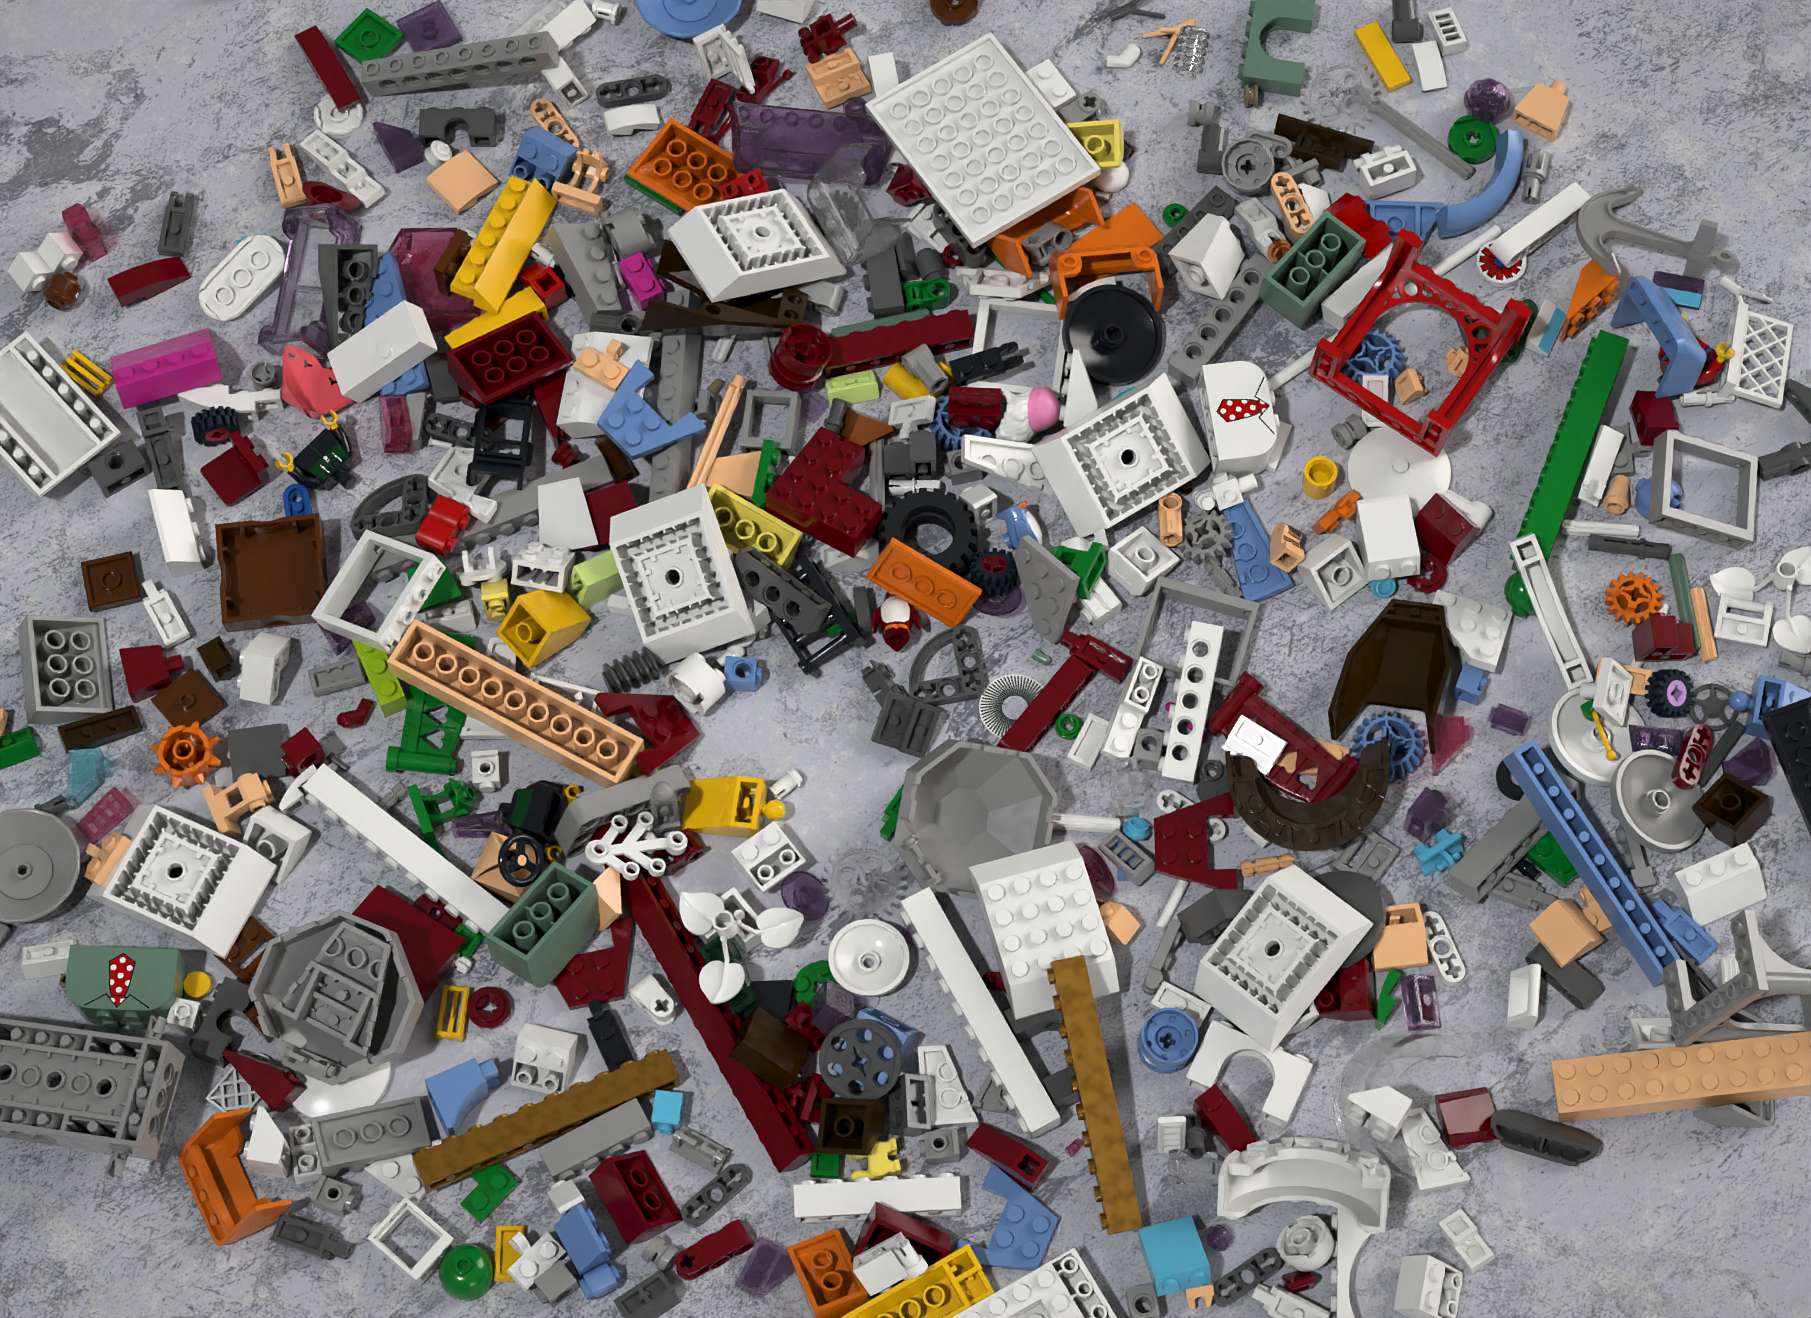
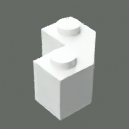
M67 232L48 233L37 251L18 253L7 271L23 292L44 290L53 274H64L65 271L71 272L77 266L83 252Z

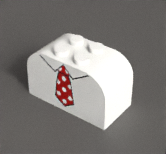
M1247 361L1202 365L1197 387L1213 476L1222 472L1231 473L1235 477L1260 473L1267 467L1277 438L1276 429H1279L1278 414L1273 413L1272 408L1275 405V396L1273 390H1269L1266 375L1257 365Z

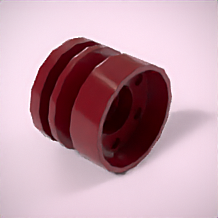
M807 323L792 324L784 330L768 362L769 372L780 386L788 390L797 392L810 390L817 384L833 352L832 343L828 336L818 327Z

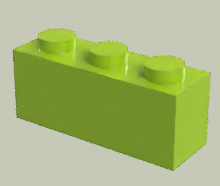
M352 640L384 717L386 718L407 708V700L398 678L389 673L387 653Z

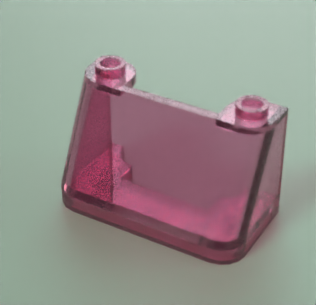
M457 227L401 228L388 252L396 255L407 301L423 309L431 333L465 325L475 317L480 316L481 308L473 306V299L454 292H450L449 296L440 293L433 268L458 231Z

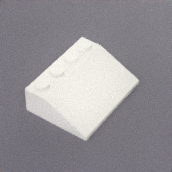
M596 331L575 334L573 337L570 355L574 359V363L586 346L604 355L610 341L615 339L622 343L620 348L624 350L616 362L631 369L635 361L639 359L649 369L654 342L652 337ZM573 364L569 365L556 425L573 439L605 434L597 426V421L615 393L575 371ZM645 387L642 388L639 392H637V394H638L642 399H643Z

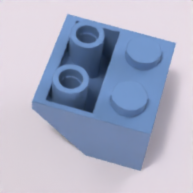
M535 126L524 133L508 176L513 175L529 182L536 178L552 195L551 189L554 182L563 183L572 169L573 162L577 156L576 152L579 149L543 128Z
M578 1203L554 1225V1229L578 1275L582 1279L583 1274L606 1262L607 1265H610L608 1255L612 1254L603 1232L597 1234L596 1231L599 1228L590 1208L584 1210L582 1204Z

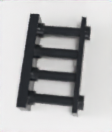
M805 554L797 560L802 569L799 570L800 573L795 578L803 584L811 582L815 587L813 591L832 604L819 630L808 635L800 633L798 636H795L789 626L790 623L785 619L775 616L773 610L768 606L766 607L800 659L798 662L800 669L805 675L810 674L818 679L821 677V674L815 667L817 664L846 643L848 645L852 643L860 648L867 643V640L815 561ZM776 590V594L780 597L779 590ZM797 605L796 608L800 612V607ZM838 622L842 628V631L839 632L840 635L809 657L802 645L830 624Z

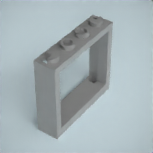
M1667 429L1654 438L1649 524L1737 550L1742 549L1753 542L1758 457L1748 454L1744 450H1734L1721 443H1711L1704 441L1698 436H1688L1681 434L1678 430ZM1673 449L1739 469L1736 526L1670 507Z
M1158 576L1134 653L1132 669L1138 658L1145 655L1162 597L1244 619L1247 622L1230 679L1225 680L1218 677L1214 679L1212 692L1217 696L1226 697L1238 683L1258 616L1260 603ZM1146 658L1164 667L1161 678L1164 681L1175 683L1176 678L1181 679L1183 669L1175 665ZM1192 671L1188 675V679L1192 683H1198L1203 678V674Z

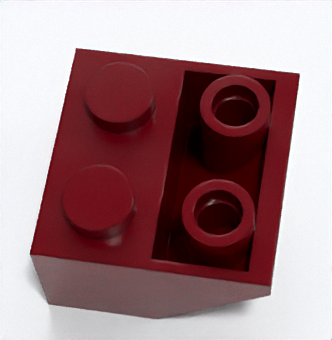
M1362 958L1357 963L1335 972L1314 999V1004L1319 1013L1318 1017L1347 1022L1375 1019L1373 966L1366 958Z

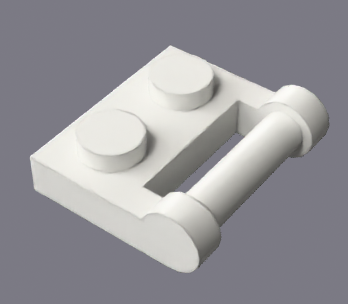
M1720 593L1713 633L1714 639L1766 648L1773 602L1765 601V603L1729 597V594ZM1727 607L1761 613L1762 619L1726 613Z

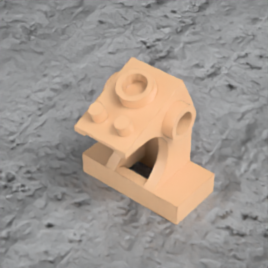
M583 148L582 152H576L577 158H575L572 165V172H575L572 181L568 185L555 181L551 189L552 196L557 203L600 217L603 211L602 197L597 195L602 182L607 181L610 168H607L608 163L602 160L603 156L600 153ZM583 178L593 181L590 188L586 191L579 189Z
M257 773L243 774L237 779V782L225 789L211 784L201 789L219 833L232 839L242 834L238 824V819L241 815L249 810L251 813H256L268 805L272 807L271 803L275 801L266 779L261 781ZM241 793L243 801L232 807L230 801Z

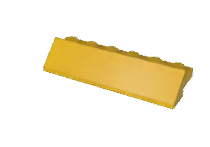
M513 175L510 176L450 285L451 292L473 299V306L494 314L499 312L530 255L532 247L537 242L557 205L554 197L536 178L529 182Z
M967 1244L930 1265L918 1277L904 1280L840 1318H952L995 1292L982 1271V1267L970 1245Z

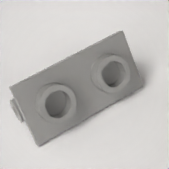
M684 1126L680 1130L677 1129L672 1137L674 1141L669 1148L670 1151L715 1175L718 1174L730 1153L724 1147Z

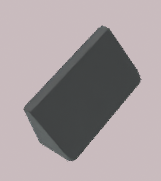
M893 226L892 236L901 281L920 279V274L914 262L916 255L912 237L901 228Z

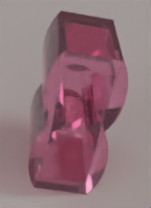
M76 203L62 211V217L71 238L78 243L83 256L88 261L93 263L108 254L107 246L99 228L92 223L87 210L81 204Z

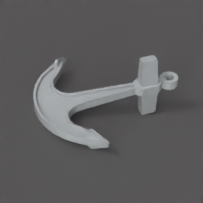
M1629 184L1626 188L1608 190L1594 195L1584 203L1576 221L1577 238L1585 252L1603 267V272L1608 275L1620 276L1621 270L1614 253L1610 252L1602 243V240L1607 238H1618L1684 255L1687 258L1681 281L1696 286L1707 264L1713 263L1717 268L1727 270L1732 268L1735 260L1732 252L1724 249L1716 251L1712 246L1719 223L1702 219L1694 240L1683 241L1617 217L1612 213V208L1620 205L1626 206L1644 193L1642 188Z

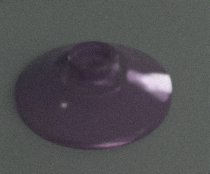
M1015 584L1012 590L1008 588V593L1006 594L1000 591V595H995V592H991V595H986L987 591L984 590L973 604V607L987 615H1006L1019 607L1022 594L1019 587Z
M795 871L784 878L781 884V897L787 908L802 913L806 921H815L825 915L829 907V896L825 886L817 877L808 872Z

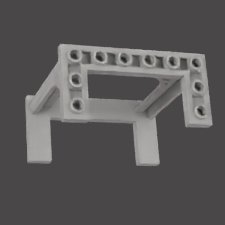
M1744 909L1730 920V930L1734 937L1735 958L1739 965V974L1697 1003L1691 996L1685 960H1674L1662 969V981L1666 988L1667 1009L1670 1011L1671 1033L1675 1040V1046L1685 1048L1694 1041L1721 1042L1811 1031V965L1805 969L1797 967L1773 952L1758 932L1755 911ZM1777 994H1800L1805 1024L1736 1022L1729 1017L1752 1001Z

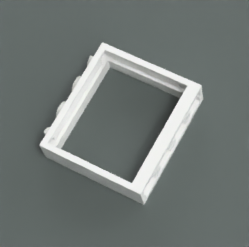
M994 297L980 298L972 354L985 350L990 313L1061 322L1052 390L1058 399H1064L1065 395H1062L1064 385L1062 384V378L1068 377L1069 369H1066V352L1062 341L1063 320H1059L1057 306L1028 301L1004 300ZM983 381L967 385V387L1001 388V393L1007 390L1016 395L1034 388ZM1001 395V402H1006L1005 396Z
M366 529L311 616L326 630L391 655L446 567L432 553ZM383 550L421 563L377 633L340 619Z

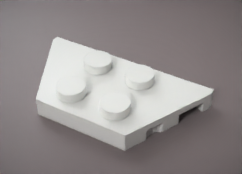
M955 267V277L970 295H977V297L983 299L997 296L1002 297L1004 300H1015L1052 283L1050 273L1032 271L1033 275L1027 277L1005 269Z

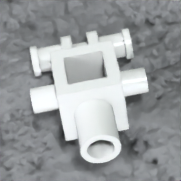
M1222 472L1212 476V480L1206 482L1208 488L1195 490L1192 493V499L1201 509L1211 510L1215 506L1218 510H1223L1244 502L1242 493L1258 488L1253 473L1236 479L1231 473Z

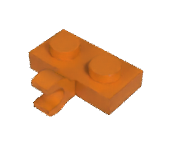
M1355 489L1349 491L1311 528L1317 535L1325 530L1327 533H1330L1340 523L1337 520L1339 517L1349 520L1357 512L1355 510V502L1361 496Z

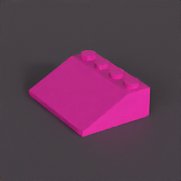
M208 328L110 357L115 386L124 409L223 380Z

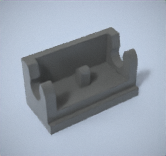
M661 1270L613 1300L621 1316L624 1318H658L680 1303L674 1288Z

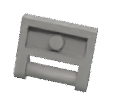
M1366 827L1349 842L1338 859H1334L1331 862L1329 868L1332 871L1358 873L1370 880L1375 886L1400 849ZM1363 841L1370 842V845L1352 869L1346 864Z

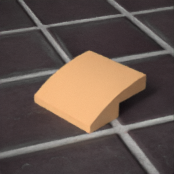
M850 47L824 57L817 63L805 65L810 80L826 109L872 92L871 85L863 74L860 63Z
M467 150L446 161L425 180L457 214L476 205L478 197L496 189L498 181Z

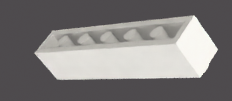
M952 1173L938 1174L935 1178H926V1175L921 1174L912 1175L910 1179L886 1176L878 1181H871L867 1177L856 1178L854 1182L830 1179L827 1180V1183L816 1184L813 1180H805L799 1182V1185H793L796 1224L865 1221L875 1202L912 1218L961 1216L960 1176L954 1177Z

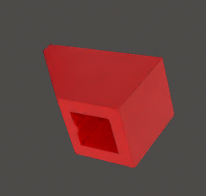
M535 262L520 272L517 277L525 288L530 286L545 304L547 312L567 299L565 284L547 265Z

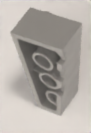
M552 224L543 241L547 247L551 248L554 254L553 259L557 266L560 265L565 275L564 280L567 286L572 288L575 294L574 299L588 326H590L592 313L618 316L622 309L600 224Z

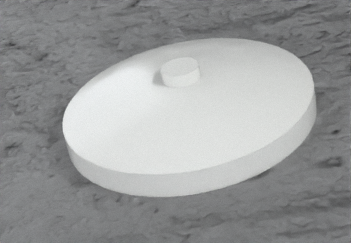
M1389 426L1377 428L1361 438L1353 448L1347 466L1348 486L1350 491L1355 489L1361 496L1358 500L1408 494L1413 521L1416 519L1419 511L1436 492L1444 494L1448 490L1451 479L1450 462L1444 449L1436 458Z
M1580 688L1571 690L1554 705L1550 712L1547 732L1551 748L1561 764L1577 778L1593 785L1610 787L1612 775L1618 764L1631 754L1637 752L1633 751L1629 726L1645 727V724L1638 712L1629 703L1627 704L1623 726H1613L1603 716L1599 719L1611 750L1616 753V759L1609 761L1606 758L1607 752L1595 722L1587 720L1580 709L1582 704L1593 699H1582ZM1634 732V734H1636L1635 739H1637V742H1635V744H1641L1639 733ZM1641 733V738H1643V735L1645 737V743L1644 740H1641L1642 744L1647 745V734Z
M391 1061L334 1086L294 1070L302 1078L301 1083L306 1090L292 1105L302 1115L311 1119L317 1116L379 1104L389 1087ZM282 1063V1066H281V1067L286 1068V1069H291V1068H288V1067L284 1066L283 1063Z

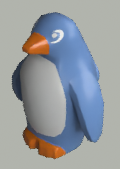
M1026 500L995 515L997 519L1004 520L1006 523L1007 533L1003 534V538L1009 549L1014 547L1017 550L1021 537L1030 535L1042 546L1041 529L1034 516L1027 509L1028 502Z

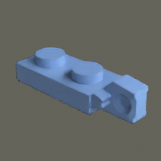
M1661 899L1652 905L1650 911L1658 918L1656 922L1661 930L1672 941L1676 940L1683 951L1690 958H1694L1697 961L1696 964L1698 966L1718 949V944L1683 909H1678L1674 905L1670 908Z

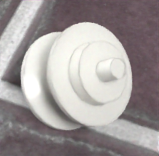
M439 140L433 141L431 146L426 148L424 152L428 163L437 168L452 158V152L448 144Z

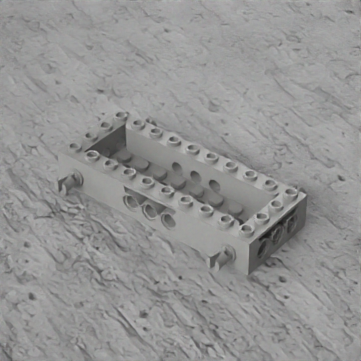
M151 1015L145 1038L0 1018V1138L111 1154L105 1175L112 1178L114 1176H117L119 1179L123 1178L127 1157L156 1161L185 1060V1055L172 1043L161 1040L168 1020L160 1016L157 1020ZM7 1068H11V1076L6 1080H1L2 1072ZM61 1075L60 1084L53 1088L50 1087L51 1080L55 1076ZM110 1082L112 1084L111 1090L107 1094L101 1095V1087L105 1083Z

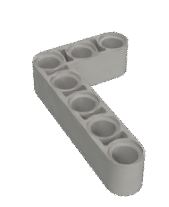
M679 765L655 771L650 777L643 775L573 800L567 806L554 832V837L565 857L573 858L585 851L597 827L611 823L614 816L622 815L629 817L651 809L649 794H652V789L656 783L661 781L669 783L673 791H676L677 800L687 795L692 788Z

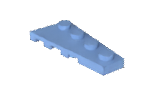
M1245 497L1243 498L1244 502L1223 509L1222 514L1229 521L1232 527L1231 532L1234 535V539L1229 541L1232 545L1231 551L1243 599L1258 603L1292 588L1293 583L1287 572L1270 563V541Z

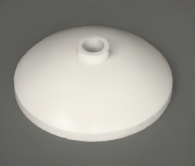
M876 919L854 921L843 927L833 938L828 952L829 969L834 980L847 992L861 997L881 996L895 989L906 976L909 967L908 945L902 934L886 922ZM870 961L874 965L871 968H867L864 966V963Z

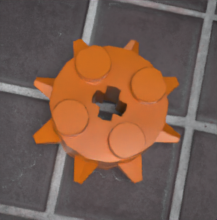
M196 721L190 727H185V725L177 727L168 726V731L162 736L161 743L153 744L150 748L157 753L160 762L153 770V773L165 772L172 781L174 789H177L179 786L187 787L197 783L203 785L204 779L214 771L215 766L221 765V761L215 757L212 746L219 740L218 736L207 738L200 730L199 722Z

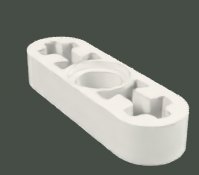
M1168 789L1158 795L1156 807L1160 814L1165 815L1176 811V808L1180 809L1181 805H1183L1182 808H1185L1194 803L1176 791ZM1170 798L1173 799V805L1175 807L1169 805L1167 808L1164 807L1163 799L1166 801H1168ZM1218 818L1206 819V827L1209 829L1217 827V833L1219 834H1213L1211 837L1208 835L1209 830L1207 829V844L1217 845L1221 843L1225 836L1224 823Z
M1433 911L1425 912L1422 914L1424 924H1426V920H1429L1431 923L1436 922L1434 927L1436 937L1432 940H1429L1433 936L1431 928H1425L1427 951L1441 981L1447 986H1457L1463 981L1465 976L1464 964L1442 917ZM1439 942L1445 943L1449 948V952L1445 955H1439L1434 951V945ZM1451 957H1453V959L1450 960L1449 964L1452 970L1459 971L1457 973L1456 978H1453L1452 975L1447 976L1449 967L1446 961H1448Z

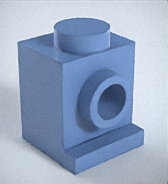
M1465 661L1452 697L1477 706L1488 679L1483 676L1485 670L1470 666Z

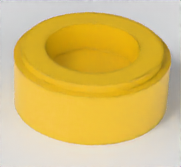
M195 971L187 975L183 987L190 998L201 1000L210 994L212 983L207 974Z

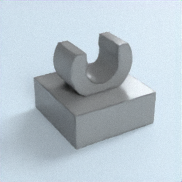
M708 389L699 391V398L695 399L698 411L694 412V415L699 420L705 419L713 424L722 399Z

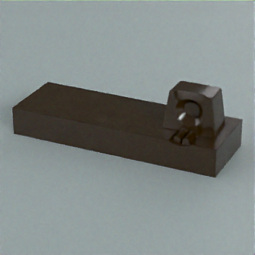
M134 705L57 726V732L67 754L78 749H84L142 732V725Z

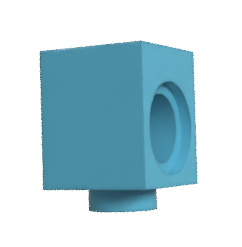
M656 1090L651 1124L653 1129H657L658 1133L670 1135L677 1129H681L685 1103L683 1093Z

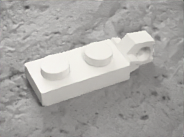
M151 579L143 582L142 585L147 594V597L142 599L143 604L167 649L190 638L191 636L167 591L164 589L157 591Z
M1259 1283L1252 1295V1298L1264 1303L1263 1309L1268 1311L1267 1314L1274 1318H1329L1331 1312L1275 1285L1269 1288Z

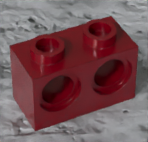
M306 727L280 745L283 752L281 759L293 779L297 778L312 765L317 769L323 763L327 766L329 765L321 744Z

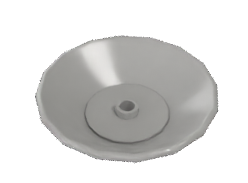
M34 808L6 810L0 813V921L7 924L32 922L55 911L72 893L80 874V848L71 829L55 815ZM22 869H28L26 874L20 875Z

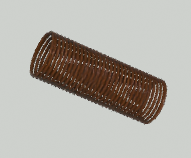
M606 434L598 436L595 444L618 480L622 478L627 481L633 479L636 472L623 454V451L609 437L607 438Z

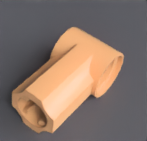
M1172 492L1159 498L1157 520L1159 522L1160 542L1165 544V546L1175 547L1176 544L1182 543L1183 539L1182 499L1179 495Z

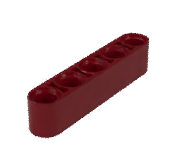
M1071 655L1004 734L996 747L1030 753L1088 684L1095 670L1075 655Z

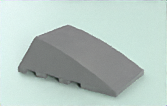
M343 921L320 949L321 952L314 960H311L305 968V972L290 986L288 993L281 1001H278L273 1009L294 1020H304L344 1041V1046L368 1057L392 945Z

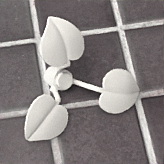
M1811 546L1798 548L1786 553L1778 563L1775 573H1769L1768 577L1757 586H1754L1755 578L1753 574L1741 567L1726 568L1710 575L1711 586L1719 597L1720 593L1729 594V597L1753 601V592H1758L1770 581H1773L1776 588L1786 590V620H1779L1774 624L1772 630L1773 639L1781 648L1791 652L1808 654L1811 651V621L1803 615L1790 617L1791 591L1794 581L1805 586L1811 585Z
M681 892L680 915L686 929L694 935L703 936L708 934L712 927H714L722 942L724 963L718 960L711 961L702 968L699 975L701 990L712 1004H720L732 999L744 984L745 973L743 967L738 963L729 964L730 959L727 947V939L736 935L738 927L756 936L761 935L762 943L766 947L782 949L794 941L804 920L803 914L796 910L771 908L758 915L756 925L759 930H755L742 923L740 919L735 920L733 915L725 910L721 898L715 894Z

